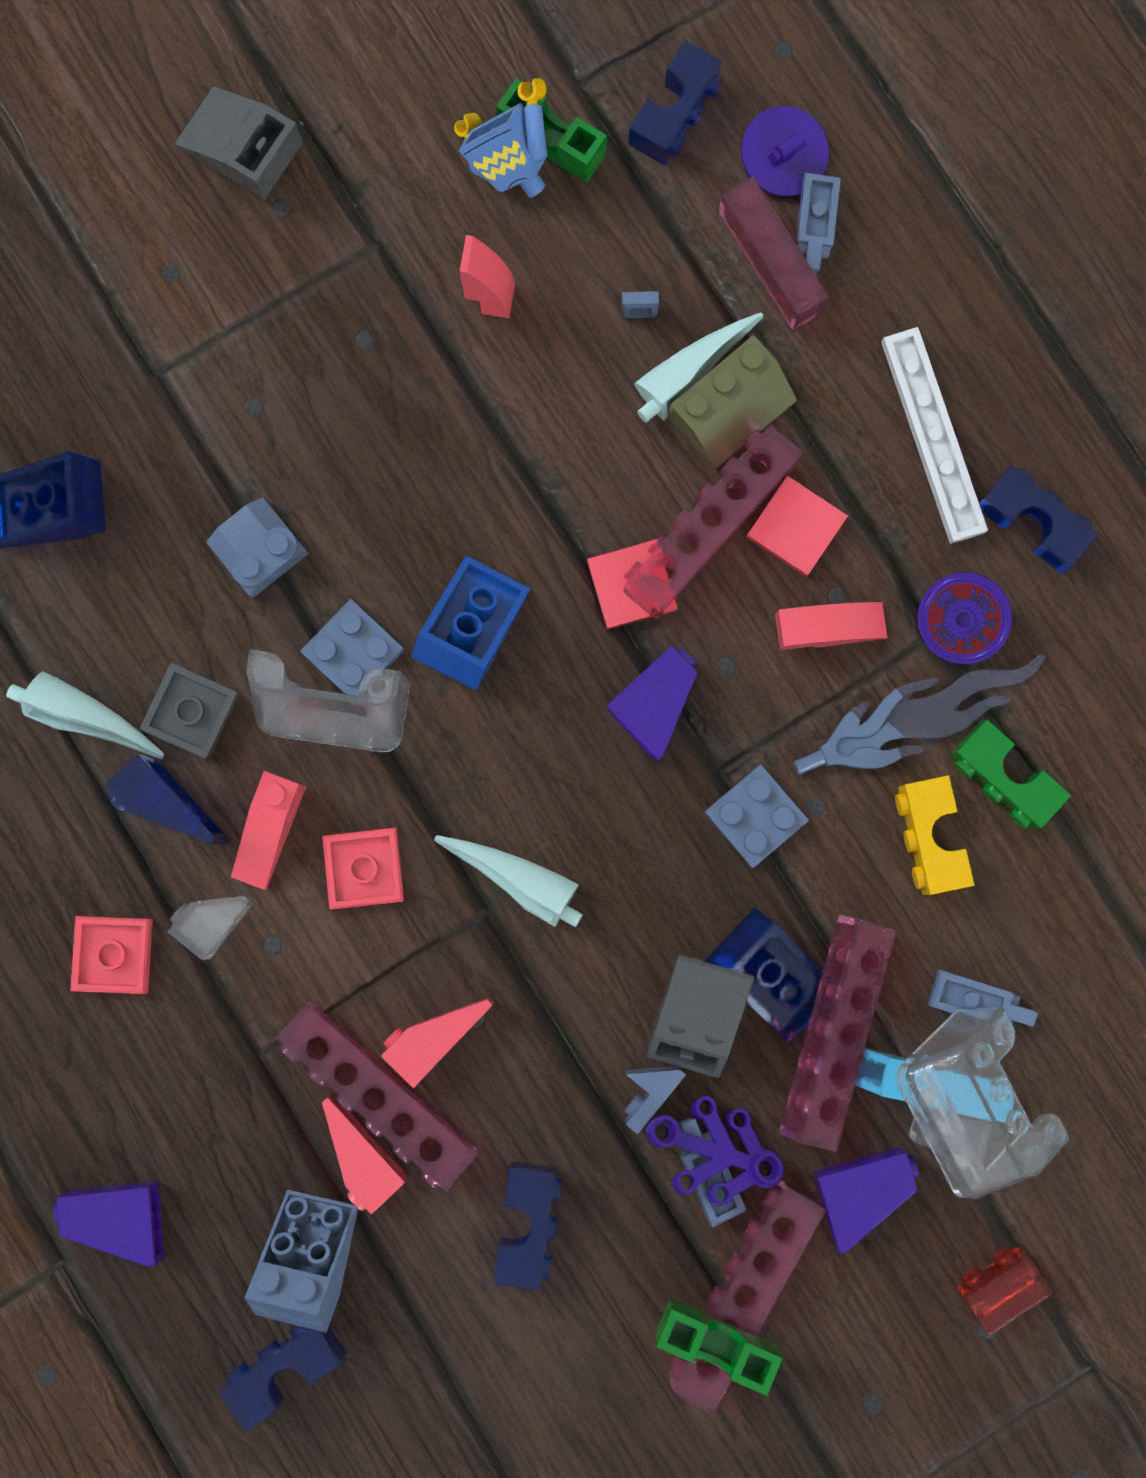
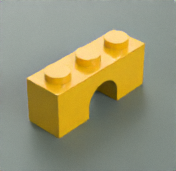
M949 775L899 786V794L895 795V802L899 815L905 816L908 830L903 832L907 851L909 853L913 852L916 867H912V877L915 887L922 890V895H933L975 886L966 849L945 851L936 845L932 837V828L935 821L943 815L957 812Z

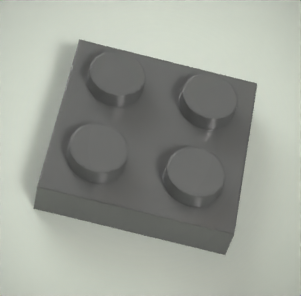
M170 663L139 729L210 760L240 693Z

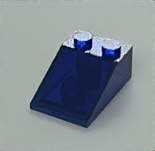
M67 451L0 474V549L77 540L106 531L100 461Z
M137 754L104 784L111 793L108 796L109 801L122 813L128 811L132 815L208 843L226 845L230 841L229 837L156 759Z
M755 907L704 961L754 976L746 1003L789 1044L840 991V988L775 922Z

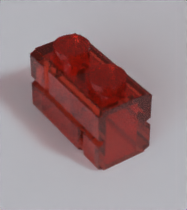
M1009 1247L1000 1251L993 1257L994 1264L983 1271L977 1268L968 1272L961 1279L963 1284L956 1288L975 1320L988 1336L1053 1294L1031 1258L1019 1247L1015 1250Z

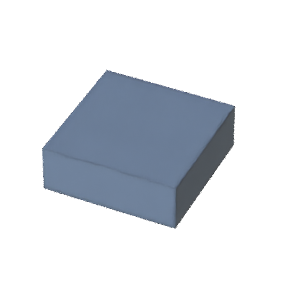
M658 291L622 292L621 314L623 318H653L657 316L659 307Z

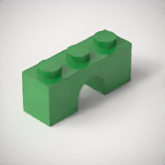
M516 78L496 106L497 116L519 103L524 107L527 106V101L522 100L518 95V87L522 83L521 80ZM544 96L543 99L538 100V105L542 106L547 159L587 184L606 156L607 135L577 116L571 124L562 121L549 109L546 96Z
M988 719L978 723L949 754L956 761L953 764L954 767L966 778L971 779L974 777L984 786L981 791L989 800L995 804L1001 802L1011 811L1009 817L1019 827L1025 830L1028 827L1031 830L1042 829L1071 795L1044 770L1032 773L1023 784L1011 781L1004 772L1003 761L1006 754L1015 744Z
M671 1298L667 1302L654 1334L657 1348L691 1363H694L695 1358L707 1361L724 1370L729 1375L730 1380L768 1396L782 1361L781 1353L776 1344Z

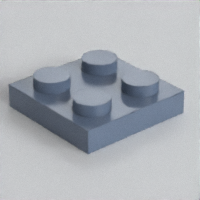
M350 599L300 652L355 703L405 649Z
M761 764L704 812L751 869L809 821Z

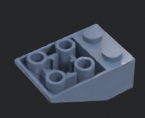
M286 1191L245 1295V1299L255 1315L327 1333L342 1288L358 1208L355 1205L296 1191Z

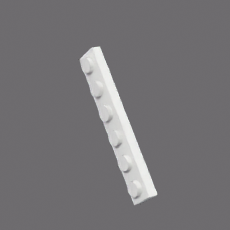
M912 328L884 337L881 344L950 544L986 533L988 528L919 328Z

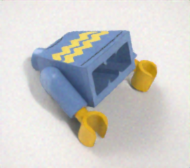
M533 78V92H531L529 81L522 82L519 85L518 95L522 100L527 101V106L524 107L519 103L483 124L476 113L465 114L464 120H459L455 123V133L459 137L465 138L459 152L468 161L470 171L488 181L497 191L504 192L519 184L527 196L532 198L539 194L546 185L538 174L547 158L542 106L538 105V100L544 98L547 90L546 84L541 78Z

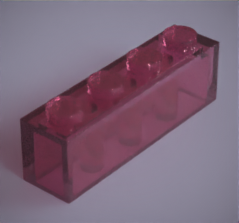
M754 176L724 192L721 197L719 214L791 329L794 330L823 313L829 299L828 294Z

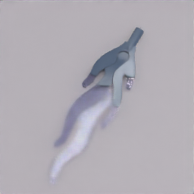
M1040 654L1029 664L1017 670L983 669L971 671L958 678L948 688L926 698L908 700L912 693L925 690L938 682L936 677L905 684L887 695L866 722L859 725L860 719L870 706L868 702H863L842 718L827 742L818 748L819 751L794 761V767L799 775L824 764L826 767L839 765L856 769H878L906 756L919 754L923 751V747L920 745H905L892 750H881L880 748L884 743L891 740L903 738H942L962 731L993 706L1008 704L1010 698L1008 696H991L974 704L967 710L953 711L960 702L984 689L1021 683L1037 671L1045 660V655Z

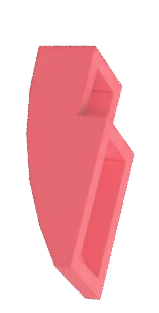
M466 235L460 266L465 299L479 301L481 314L510 318L515 290V281L510 269L487 245L474 236Z
M882 602L841 603L779 609L775 614L780 650L812 646L819 648L888 638Z

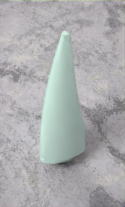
M763 314L752 315L706 335L685 347L635 382L636 389L647 403L637 411L639 417L647 423L657 414L664 421L668 417L670 405L709 373L720 359L763 318Z
M42 671L27 689L12 684L7 691V698L21 703L24 716L52 728L111 741L159 759L164 757V753L120 715L93 697Z
M438 835L434 838L435 842L495 882L525 910L554 927L562 919L576 928L583 914L568 906L579 886L577 883L528 860L494 848Z

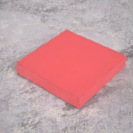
M787 476L746 538L807 577L848 515Z
M657 539L587 559L607 630L677 610V604Z
M397 828L322 836L329 910L405 901Z
M75 916L70 991L147 994L153 919Z

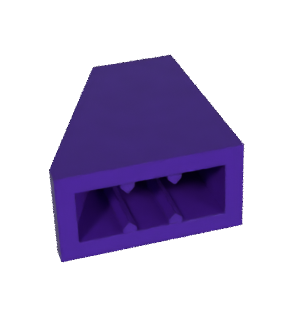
M673 646L669 647L610 702L606 708L607 712L656 763L664 755L697 674V671L693 668L696 665L693 658L684 649L681 648L677 651Z
M896 1147L813 1171L832 1240L839 1253L850 1250L917 1191L914 1179L919 1178V1171L913 1155L907 1156L903 1149Z
M158 1181L69 1190L57 1197V1202L53 1209V1218L55 1225L59 1226L60 1237L144 1266H155L164 1258Z

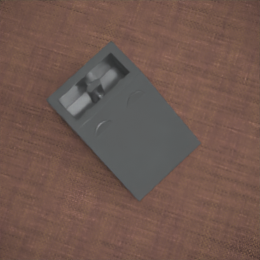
M214 86L175 142V146L263 200L267 198L303 144L296 122L266 104Z
M679 955L654 1020L646 1057L719 1078L728 1059L754 976L734 969L706 963L696 958Z

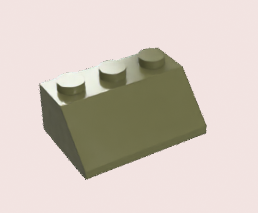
M752 335L670 405L668 418L710 466L717 470L796 403L797 399L776 359Z

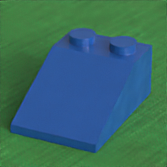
M465 556L419 632L411 657L477 691L519 613L530 588Z

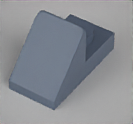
M670 1066L626 1070V1075L647 1092L643 1097L638 1093L624 1110L628 1114L625 1123L636 1134H639L685 1077L686 1074L680 1067Z

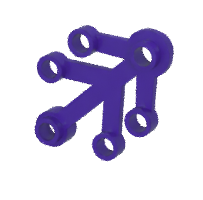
M702 1096L692 1102L691 1112L696 1119L703 1120L713 1142L681 1131L677 1121L667 1115L652 1119L646 1128L647 1139L654 1147L666 1148L674 1145L711 1158L692 1170L677 1172L672 1179L673 1189L681 1195L691 1194L700 1183L730 1166L744 1170V1172L727 1183L719 1182L709 1186L707 1199L715 1207L728 1205L735 1195L752 1185L762 1189L777 1185L783 1174L782 1161L774 1152L762 1148L750 1125L751 1118L749 1113L742 1108H737L729 1111L725 1116L726 1127L732 1132H738L748 1153L745 1154L737 1151L732 1144L716 1112V1102L709 1096ZM702 1101L708 1105L707 1115L702 1114L699 1109ZM735 1114L740 1115L742 1118L741 1127L734 1124L733 1118ZM657 1126H661L665 1131V1136L662 1140L657 1138L655 1134ZM761 1162L767 1167L765 1176H762L759 1172V1164ZM683 1175L687 1176L690 1181V1186L687 1190L680 1183ZM718 1187L724 1192V1199L721 1202L715 1196V1191Z

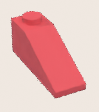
M266 771L263 772L250 805L231 878L267 890L306 786Z
M489 997L411 1025L404 1032L398 1027L383 1043L388 1049L381 1057L414 1088L495 1002Z
M333 1093L322 1102L343 1180L346 1188L350 1191L347 1195L359 1210L363 1211L366 1208L370 1214H373L406 1182L409 1175Z

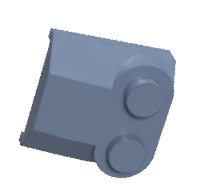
M263 497L241 508L217 527L206 542L252 599L309 554Z

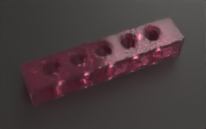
M770 424L763 433L756 430L743 446L747 449L746 452L739 459L735 456L729 459L721 469L720 473L723 477L716 485L709 482L696 497L699 503L692 511L685 508L674 520L672 525L675 527V530L667 538L662 534L651 545L648 552L652 555L644 564L637 561L625 574L624 578L627 582L623 592L655 620L662 615L798 464L804 452L773 425ZM759 462L763 464L766 468V473H755L750 468L749 463ZM736 488L740 490L743 498L740 500L729 498L726 494V489ZM708 513L713 514L718 518L720 524L714 527L708 526L703 522L701 516ZM689 540L695 545L696 551L685 553L679 549L677 542ZM657 566H665L671 571L672 577L668 580H661L654 575L653 569Z
M839 914L779 1134L800 1144L837 1151L849 1103L853 1096L859 1066L863 1059L868 1033L873 1023L877 1000L883 986V978L889 956L893 949L896 930Z
M313 1001L306 1003L276 1037L282 1043L280 1050L290 1060L294 1062L301 1060L310 1069L308 1075L321 1087L326 1085L331 1087L338 1094L336 1100L342 1107L351 1113L354 1110L360 1113L366 1119L364 1122L366 1128L378 1138L384 1135L394 1144L392 1147L393 1152L404 1162L409 1163L412 1160L423 1170L420 1175L433 1188L437 1189L441 1186L447 1191L477 1156L479 1150ZM315 1037L323 1038L327 1042L329 1050L326 1057H318L312 1052L311 1042ZM341 1063H350L356 1068L357 1077L355 1081L346 1082L340 1077L339 1066ZM378 1088L384 1093L385 1103L383 1106L374 1107L369 1104L366 1097L368 1089ZM400 1113L408 1114L413 1120V1129L409 1132L398 1130L394 1123L395 1115ZM427 1139L437 1140L441 1144L442 1153L437 1157L426 1155L422 1148L423 1141Z
M782 1179L778 1187L774 1186L768 1190L762 1206L766 1207L759 1221L753 1219L744 1235V1240L747 1242L740 1254L735 1252L732 1255L725 1269V1273L728 1276L721 1288L716 1286L713 1289L706 1304V1307L709 1308L708 1315L721 1321L725 1319L732 1320L736 1323L735 1327L755 1336L760 1331L826 1211L821 1202ZM778 1218H789L791 1220V1227L786 1233L776 1234L772 1231L773 1223ZM768 1251L773 1254L772 1262L764 1268L755 1266L753 1264L755 1256L759 1252ZM743 1285L754 1288L753 1296L747 1301H739L734 1297L736 1290ZM676 1356L668 1372V1375L671 1376L672 1392L713 1415L732 1381L729 1375L715 1365L707 1369L699 1367L696 1364L697 1358H695L694 1363H691Z

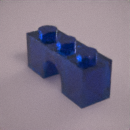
M684 40L667 67L665 87L676 93L680 101L672 106H660L647 99L629 128L628 145L664 166L671 155L676 157L685 143L686 136L684 134L689 126L695 127L704 112L703 103L708 96L713 98L721 86L723 78L719 75L722 61Z
M1012 465L1000 475L979 502L982 513L1002 529L1010 525L1019 515H1029L1037 519L1042 527L1043 535L1033 553L1060 574L1070 569L1099 534L1092 528V523L1085 516L1079 513H1072L1063 506V501L1058 495L1051 491H1044L1034 483L1033 477L1027 471L1021 468H1014Z
M511 1161L504 1206L519 1208L525 1211L531 1219L532 1228L528 1234L518 1239L501 1237L494 1279L495 1285L540 1291L541 1279L549 1280L552 1256L544 1255L546 1240L554 1241L557 1217L549 1215L551 1201L559 1202L562 1179L554 1178L556 1167Z
M295 1325L289 1330L291 1336L281 1344L275 1339L257 1353L260 1359L250 1366L243 1362L225 1376L228 1381L219 1393L244 1432L276 1411L284 1399L275 1383L276 1371L283 1368L294 1369L311 1386L342 1363L347 1352L330 1327H328L327 1333Z

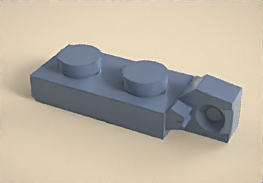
M806 172L804 174L795 246H797L796 254L804 255L801 276L815 278L817 271L820 270L821 258L828 259L830 250L833 247L841 181L839 177Z
M938 969L928 1005L1001 1029L1004 1027L1011 1029L1013 1021L1034 1027L1038 1014L1034 1010L1019 1006L1020 996L1014 995L1011 991Z
M688 1117L678 1122L681 1131L713 1142L708 1131L701 1134L694 1118ZM678 1147L681 1153L680 1158L686 1170H692L711 1159ZM729 1168L700 1183L695 1190L711 1227H715L746 1211L740 1194L735 1195L728 1205L720 1207L711 1205L707 1199V1190L710 1185L719 1182L727 1183L733 1179ZM718 1187L715 1191V1196L720 1202L724 1199V1192Z

